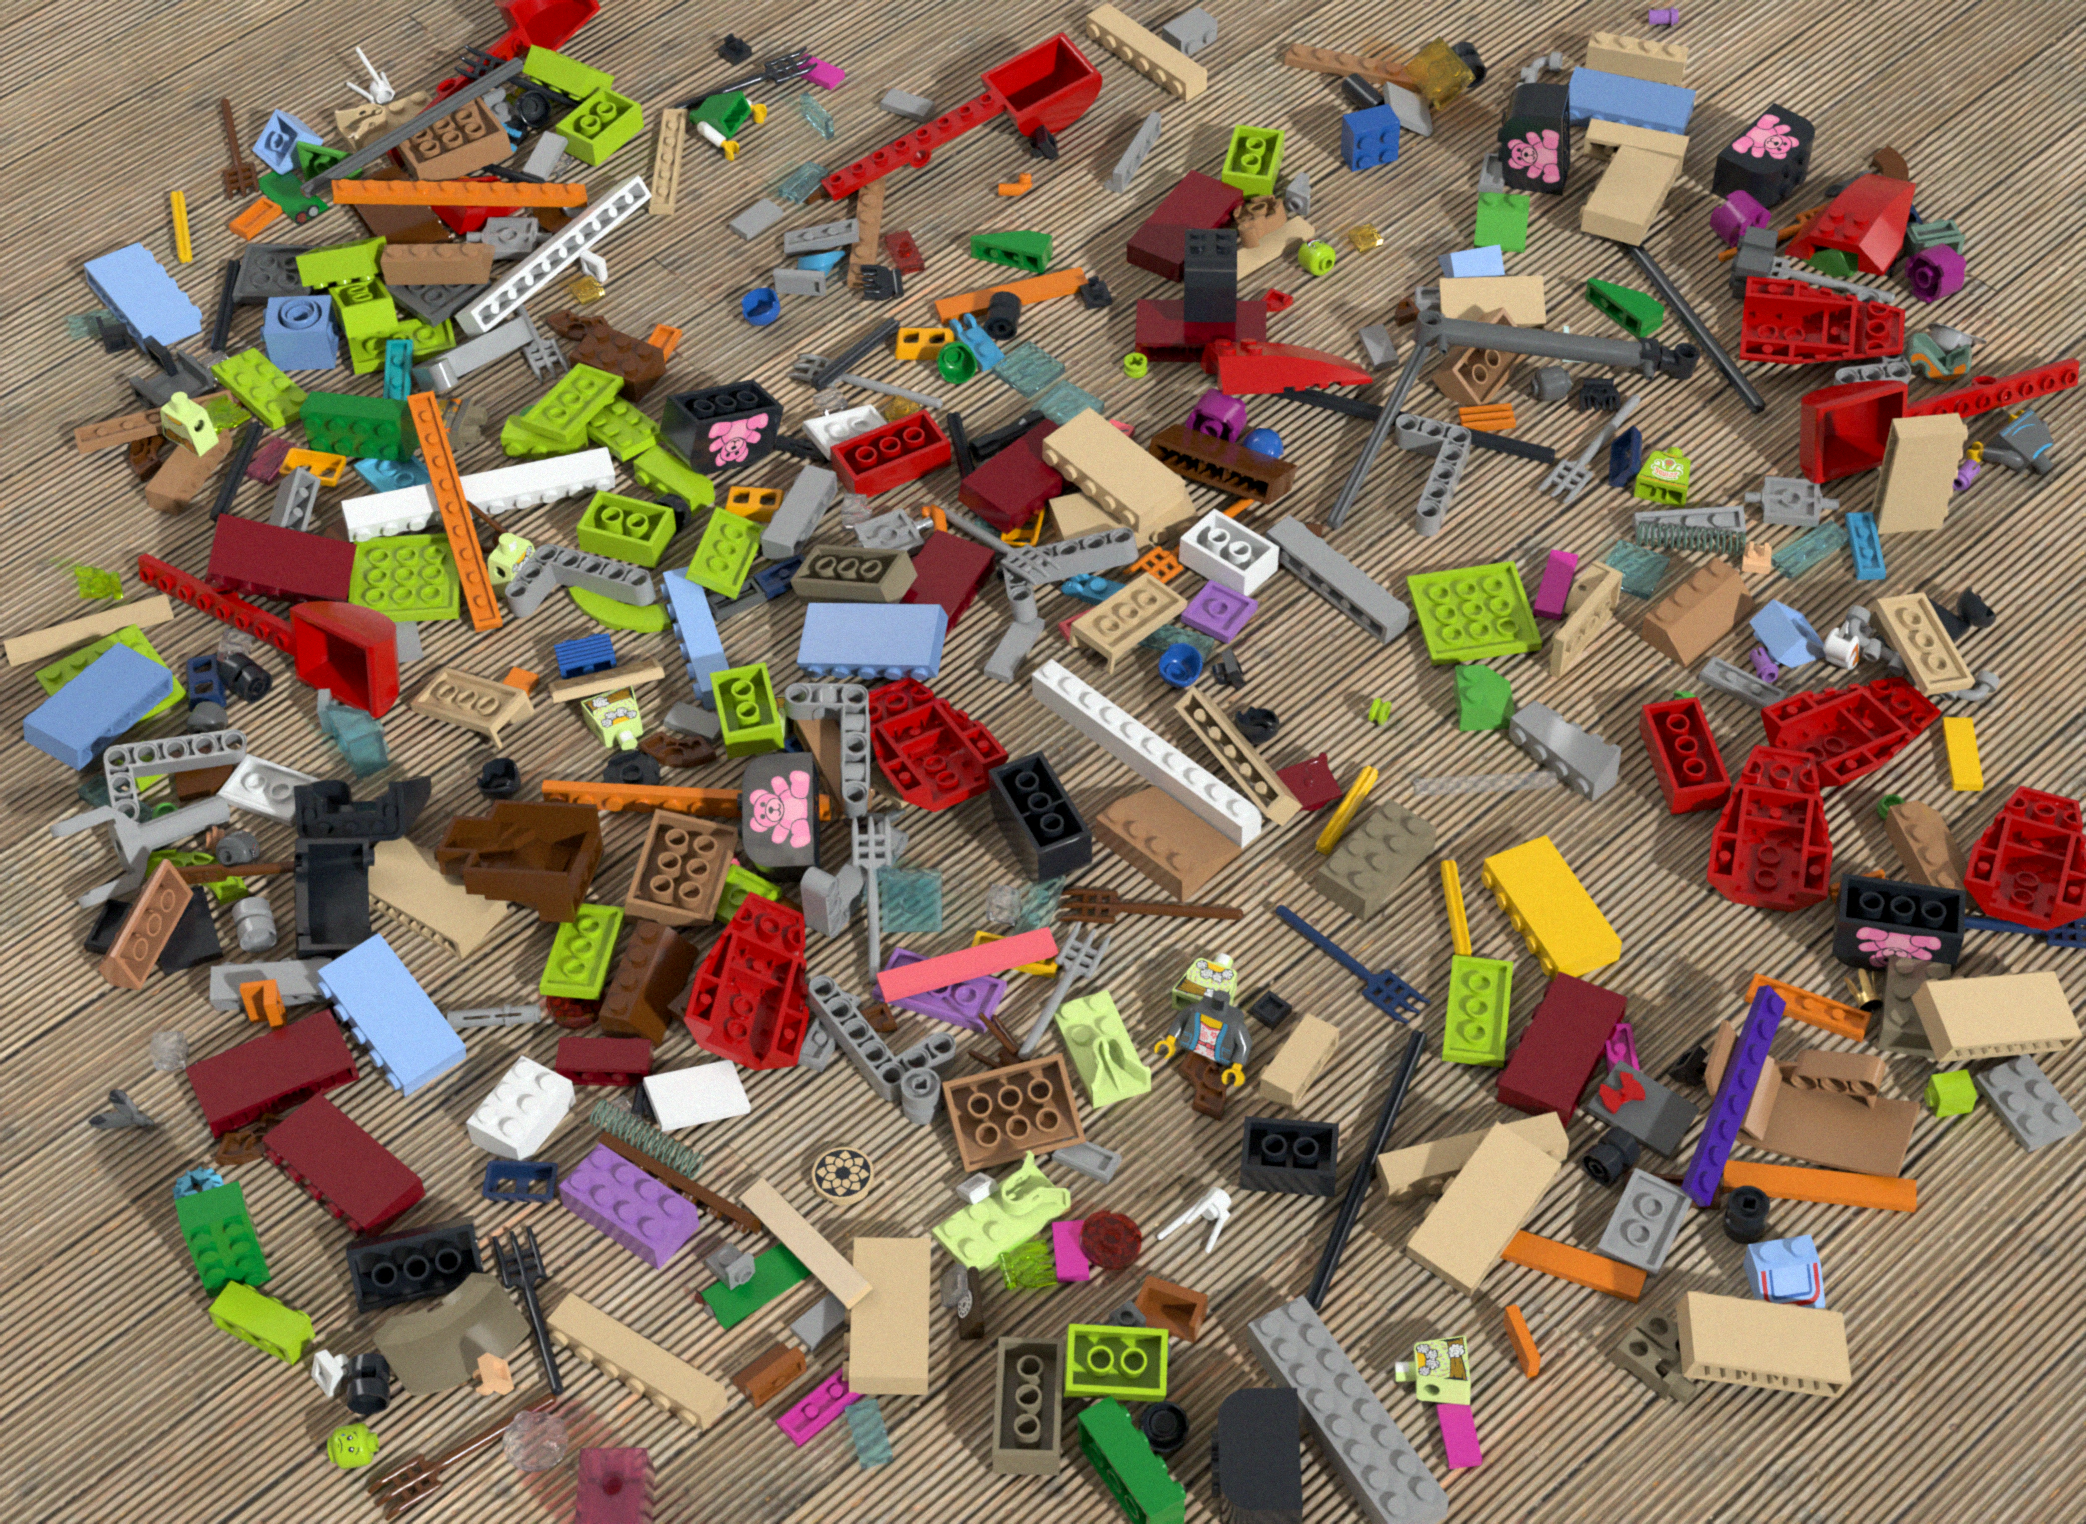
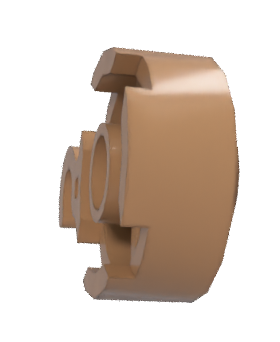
M1272 194L1254 197L1250 199L1252 204L1244 208L1240 205L1234 210L1235 222L1244 248L1252 249L1259 247L1258 239L1276 231L1285 224L1287 215L1281 198L1276 200Z

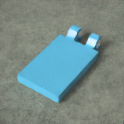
M414 454L408 463L365 458L353 465L356 474L377 494L431 483L427 467Z

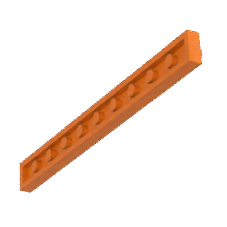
M331 180L333 204L587 207L588 202L585 184Z
M434 391L407 396L409 410L475 633L503 627L502 618Z
M543 780L542 785L544 802L597 804L598 810L655 813V810L659 809L677 814L742 817L737 805V794L742 793V790ZM819 794L820 821L831 822L832 808L830 795Z

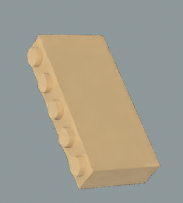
M1621 144L1617 153H1612L1609 166L1606 165L1604 167L1601 179H1597L1594 192L1590 191L1586 205H1582L1580 209L1581 231L1639 246L1676 180L1679 159Z
M1090 407L1043 440L1042 458L1049 466L1056 468L1068 481L1075 483L1087 496L1094 498L1106 511L1113 513L1125 526L1132 528L1137 533H1140L1184 500L1186 481Z
M1959 413L1892 419L1871 510L1874 514L1878 534L1942 529L1944 517L1948 516L1949 498L1953 497V482L1958 477V462L1963 458V442L1968 438L1967 426L1962 424Z
M1186 487L1184 500L1140 533L1133 530L1137 548L1181 538L1198 523V514ZM1084 492L1049 499V519L1059 542L1117 528H1130L1125 526L1118 517L1106 511L1099 502L1091 496H1087Z
M407 836L394 841H380L374 847L375 865L369 866L368 872L369 906L462 960L508 912L505 901L485 900L484 895L466 894L465 883L461 881L460 875L441 874L439 863L434 859V853L428 848L423 849L417 846Z
M2033 970L2025 974L2008 972L2001 976L1983 974L1976 978L1964 979L1963 976H1958L1943 981L1934 978L1923 982L1920 985L1921 988L1911 997L1938 1062L2064 1051L2082 1036L2055 971L2041 972L2040 970Z
M1498 1121L1492 1129L1487 1127L1482 1132L1477 1141V1144L1480 1146L1474 1154L1471 1152L1466 1154L1460 1163L1459 1168L1462 1170L1456 1178L1451 1176L1441 1190V1193L1444 1195L1438 1203L1431 1202L1423 1215L1425 1221L1420 1228L1414 1226L1405 1239L1407 1243L1406 1255L1468 1298H1471L1556 1180L1561 1169L1560 1162Z
M854 1237V1249L847 1250V1261L873 1288L852 1308L848 1310L845 1307V1324L851 1325L850 1333H844V1353H850L849 1361H843V1381H849V1392H856L858 1394L928 1395L931 1238Z
M1699 1290L1687 1291L1676 1306L1683 1377L1839 1398L1852 1383L1843 1313L1829 1311L1826 1308L1812 1309L1799 1307L1796 1304L1770 1303L1763 1299L1749 1300L1737 1298L1733 1295L1706 1294Z

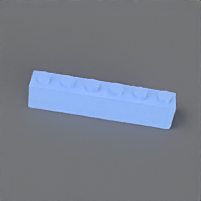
M687 566L663 572L664 584H660L663 600H669V604H666L669 618L676 621L673 624L676 640H682V643L679 644L682 659H688L689 661L686 664V670L689 680L694 679L696 683L692 684L696 701H702L704 710L716 708L709 673L730 668L702 585L685 579L689 568Z

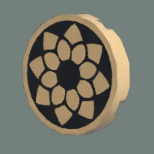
M850 1147L833 1148L823 1153L815 1161L812 1169L813 1188L820 1198L832 1201V1204L839 1206L854 1204L864 1199L868 1194V1190L871 1186L873 1187L875 1181L873 1164L868 1156L858 1149Z

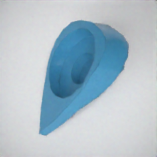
M833 251L797 258L798 270L825 271L826 277L834 264L846 254L845 251Z

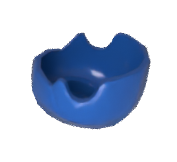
M768 287L757 288L749 292L741 300L743 317L750 325H768L775 321L780 313L781 307L777 294Z
M1255 429L1243 441V447L1275 458L1284 455L1283 442L1279 434L1272 429Z
M1174 643L1160 657L1158 663L1159 676L1166 684L1175 688L1191 686L1201 673L1203 666L1202 655L1195 647L1187 643Z

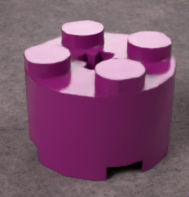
M1744 190L1735 191L1727 195L1726 197L1729 200L1721 208L1716 206L1710 217L1709 225L1714 230V233L1731 248L1737 247L1740 235L1745 236L1747 226L1765 229L1771 218V213Z
M1940 243L1909 257L1905 265V278H1910L1911 284L1914 287L1911 290L1912 294L1920 301L1929 303L1962 289L1964 269L1967 263L1962 255H1958L1951 247Z
M1215 388L1208 389L1201 396L1187 418L1186 427L1235 443L1247 423L1246 405L1239 398L1222 395Z

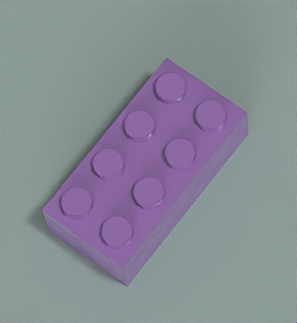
M601 1143L559 1185L565 1208L657 1270L671 1258L700 1226L697 1209L694 1204Z

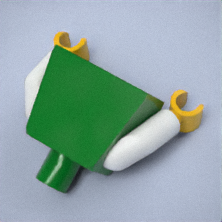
M735 91L708 97L698 110L690 112L689 118L693 125H697V130L703 137L707 138L717 147H723L725 149V158L733 161V152L739 155V145L736 141L727 142L726 139L732 138L751 112L753 113L752 119L754 122L763 123L764 117H767V108L764 104L752 105V101L746 99L742 91Z

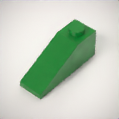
M1024 230L973 235L970 238L971 258L1043 274L1053 255L1052 235Z
M1592 277L1587 280L1585 299L1638 340L1640 337H1645L1662 327L1665 307L1646 293Z

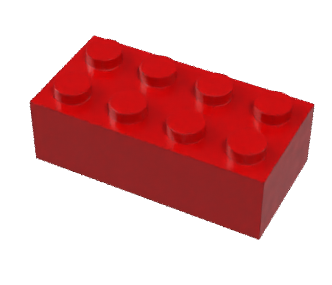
M926 409L830 447L832 470L836 472L837 477L856 503L951 465L950 441Z
M1698 697L1642 705L1638 728L1670 814L1677 815L1725 807L1729 801L1732 784Z

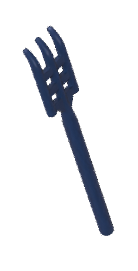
M1279 905L1276 908L1275 912L1280 918L1355 975L1367 981L1368 988L1362 991V995L1393 1019L1401 1023H1409L1408 1019L1394 1010L1398 1005L1407 1011L1419 1014V1009L1404 1000L1409 995L1420 1002L1430 1003L1429 999L1421 995L1389 969H1386L1383 974H1372L1365 966L1286 906ZM1389 979L1393 983L1387 987L1384 983ZM1398 987L1403 989L1400 994L1394 992ZM1379 989L1382 993L1376 997L1373 993ZM1387 997L1392 999L1388 1005L1383 1002Z
M1965 917L1964 929L2041 934L2047 939L2046 944L2048 946L2086 949V941L2082 940V937H2086V930L2081 929V925H2086V918H2079L2060 927L2044 931L2037 928H2029L2026 925L2008 920ZM2067 924H2073L2074 928H2067ZM2055 934L2061 935V939H2055ZM2068 936H2075V940H2069Z

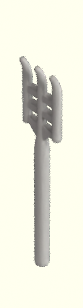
M1774 256L1769 278L1786 279L1790 277L1856 295L1861 290L1871 289L1879 293L1882 301L1892 303L1895 300V294L1892 292L1801 270H1792L1789 267V259ZM1776 263H1777V264H1782V265H1781V268H1780V267H1776V266H1775ZM1772 273H1777L1778 276H1772Z
M521 303L515 308L518 316H523L533 337V340H531L532 344L529 347H523L522 350L540 383H543L539 369L543 366H546L553 379H556L557 376L552 363L559 361L566 374L570 372L568 363L554 338L548 341L540 339L539 333L524 304Z
M814 354L800 355V359L815 361L814 364H795L794 368L808 370V374L790 373L788 377L811 382L810 380L815 373H819L834 360ZM821 364H826L824 368L820 367ZM845 372L826 386L833 388L834 383L844 381L854 386L937 409L943 405V401L940 398Z
M1637 394L1631 395L1582 453L1578 461L1568 462L1566 459H1562L1537 490L1545 489L1552 482L1558 486L1550 494L1551 497L1557 496L1563 489H1566L1570 493L1563 500V503L1573 500L1593 476V472L1587 471L1585 465L1596 455L1639 404L1640 396ZM1559 475V476L1563 477L1564 479L1562 480V479H1560V478H1558V477H1556V476ZM1571 481V482H1573V483H1575V484H1577V485L1574 486V485L1570 484L1569 482Z
M948 508L943 509L947 521L1007 555L1006 559L1001 560V565L1028 580L1034 586L1037 585V582L1028 571L1034 569L1045 578L1049 577L1045 569L1039 565L1045 561L1057 570L1061 569L1053 558L1033 546L1025 544L1022 548H1012L1009 544Z
M872 816L868 818L867 834L859 835L856 817L852 818L851 825L852 867L862 866L867 871L869 981L872 984H877L876 973L881 972L877 871L882 866L890 867L892 865L891 826L888 816H885L884 834H875ZM859 842H868V846L859 847ZM875 842H884V846H875ZM859 854H868V858L859 859ZM875 854H884V858H875Z
M1080 921L1077 922L1055 959L1057 965L1063 966L1065 973L1060 978L1019 1050L1018 1056L1020 1059L1028 1060L1068 991L1073 978L1083 975L1086 979L1092 977L1107 950L1111 936L1108 935L1098 951L1090 948V945L1095 936L1096 929L1093 928L1082 944L1075 940L1082 924ZM1070 947L1078 950V953L1071 950ZM1085 954L1093 957V960L1085 957ZM1065 956L1073 959V962L1066 959ZM1080 963L1088 966V969L1080 966Z

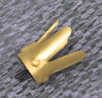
M1860 968L1858 974L1863 993L1857 989L1850 978L1845 977L1844 981L1858 1003L1859 1009L1875 1014V1010L1880 1008L1883 1003L1877 994L1875 972L1872 971V989L1865 970Z

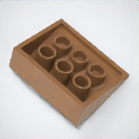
M480 96L396 146L414 181L441 182L455 180L460 176L477 171L482 167L513 155L506 129ZM399 126L389 129L388 133L398 128Z
M1157 786L1115 801L1096 817V839L1181 903L1242 851L1240 846Z
M656 809L625 901L624 922L637 924L638 920H644L669 927L712 925L739 840L737 827Z
M1062 1053L941 1084L942 1100L965 1174L1025 1159L1026 1151L1028 1150L1034 1156L1086 1142Z

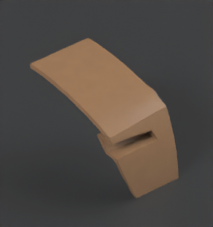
M1728 1020L1721 1021L1704 1074L1712 1103L1715 1101L1739 1039ZM1804 1049L1799 1051L1796 1062L1774 1060L1767 1055L1737 1132L1736 1140L1757 1149L1810 1163L1898 1178L1921 1105L1919 1102L1876 1096L1879 1093L1886 1063L1874 1055Z

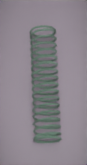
M1640 522L1638 525V547L1641 546L1644 524L1646 525L1645 547H1647L1649 535L1648 532L1652 524V548L1654 546L1655 530L1658 525V548H1660L1661 545V532L1663 527L1665 526L1666 534L1664 538V549H1666L1668 541V531L1671 526V550L1673 549L1674 545V532L1676 527H1678L1677 550H1679L1680 548L1681 531L1684 527V551L1686 550L1687 533L1690 528V552L1693 548V535L1696 529L1698 533L1696 541V552L1699 551L1700 533L1703 529V553L1706 549V535L1708 530H1710L1711 537L1708 548L1709 553H1711L1712 551L1713 534L1715 531L1717 533L1715 553H1718L1719 536L1722 531V555L1725 552V537L1728 532L1730 535L1728 544V555L1731 554L1732 536L1734 533L1736 534L1734 555L1736 556L1738 552V538L1740 534L1741 536L1739 540V555L1742 556L1744 554L1746 545V534L1744 531H1741L1738 534L1736 531H1733L1731 534L1729 530L1724 532V530L1721 529L1718 533L1717 529H1714L1712 532L1710 528H1708L1705 531V529L1702 527L1699 531L1698 527L1692 529L1691 526H1689L1686 530V527L1684 525L1681 527V529L1678 525H1676L1673 528L1671 524L1667 528L1666 524L1660 526L1659 523H1657L1654 527V524L1652 522L1649 525H1647L1646 522ZM1743 538V548L1741 553V541Z
M605 1099L598 1102L590 1116V1124H594L595 1127L600 1126L602 1131L606 1130V1132L612 1133L613 1136L624 1140L627 1144H631V1146H633L632 1142L640 1134L637 1144L633 1147H637L640 1151L643 1150V1153L649 1154L652 1158L655 1157V1160L661 1161L664 1165L667 1164L669 1168H673L676 1172L680 1171V1174L686 1175L689 1179L694 1178L700 1170L704 1160L703 1154L699 1155V1152H696L692 1156V1148L685 1154L687 1145H684L679 1151L680 1141L674 1145L675 1139L672 1138L667 1143L668 1135L661 1139L662 1131L656 1134V1128H653L649 1132L650 1124L643 1128L644 1121H641L637 1125V1117L631 1121L632 1114H629L625 1118V1110L619 1114L620 1108L617 1107L613 1111L614 1104L612 1103L607 1107L608 1101ZM599 1106V1108H598V1110H597V1112H596V1114H595V1117H594V1122H592L593 1114H594V1112L596 1111L597 1107ZM603 1106V1109H602L601 1113H600L599 1116L597 1117V1115H598V1113H599L601 1107ZM611 1107V1110H610L609 1114H608L607 1117L604 1119V1117H605V1115H606L608 1109ZM618 1109V1111H617V1113H616L614 1119H613L612 1122L610 1123V1120H611L612 1116L614 1115V1113H615L616 1110ZM623 1114V1117H622L621 1121H620L619 1124L616 1126V1124H617L619 1118H620L621 1115ZM602 1116L600 1124L596 1125V1122ZM629 1118V1121L627 1122L626 1126H625L624 1129L622 1130L624 1123H625L626 1120ZM608 1119L606 1128L603 1129L602 1124ZM636 1120V1122H635L633 1128H632L631 1131L628 1133V1131H629L631 1125H632L633 1122ZM614 1123L612 1131L609 1132L608 1128ZM621 1125L618 1135H614V1131ZM641 1125L640 1130L638 1131V1133H637L636 1136L634 1137V1135H635V1133H636L638 1127ZM648 1127V1129H647L645 1135H644L643 1138L641 1139V1137H642L644 1131H645L646 1128ZM626 1130L625 1137L621 1139L620 1135ZM654 1131V1133H653L651 1139H650V1140L648 1141V1143H647V1140H648L649 1136H650L651 1133ZM633 1132L631 1141L627 1142L626 1138ZM659 1136V1139L657 1140L656 1144L653 1146V1144H654L656 1138ZM666 1138V1140H665L663 1146H662L661 1149L659 1150V1148H660L662 1142H663L664 1139ZM645 1139L643 1148H642V1149H639L638 1146H639V1145L643 1142V1140ZM652 1141V1143H651V1145H650V1148H649V1151L646 1153V1152H645V1148H646V1147L650 1144V1142ZM672 1142L670 1148H669L668 1151L666 1152L667 1147H668L669 1144ZM658 1145L655 1155L651 1156V1152ZM678 1145V1147H677L675 1153H674L673 1156L671 1157L673 1151L675 1150L676 1146ZM663 1148H664V1151H663V1153H662V1157H661V1159L658 1160V1159H657V1155H658V1154L663 1150ZM684 1149V1151H683L681 1157L678 1159L680 1153H681L682 1150ZM670 1152L668 1161L666 1163H663V1159ZM690 1153L688 1159H687L686 1162L684 1163V1161H685L687 1155ZM677 1154L674 1161V1165L670 1167L669 1162H671V1160ZM702 1156L701 1163L698 1169L692 1176H690V1172L693 1166L695 1165L697 1160ZM683 1158V1160H682V1162H681V1165H680V1168H679L678 1170H676V1169H675V1166H676V1165L680 1162V1160ZM690 1160V1162H689V1164H688V1166H687L686 1172H685V1173H681L682 1169L685 1167V1165H686V1164L688 1163V1161Z

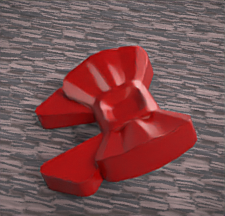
M1620 1072L1619 1078L1623 1088L1615 1091L1605 1084L1600 1085L1599 1096L1602 1097V1104L1609 1113L1615 1114L1622 1104L1631 1100H1645V1090L1637 1080L1633 1079V1074Z

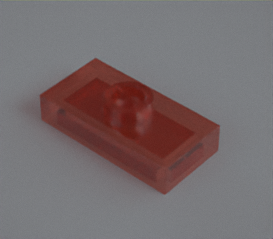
M909 230L884 236L885 245L896 267L901 270L902 276L925 270L924 260Z

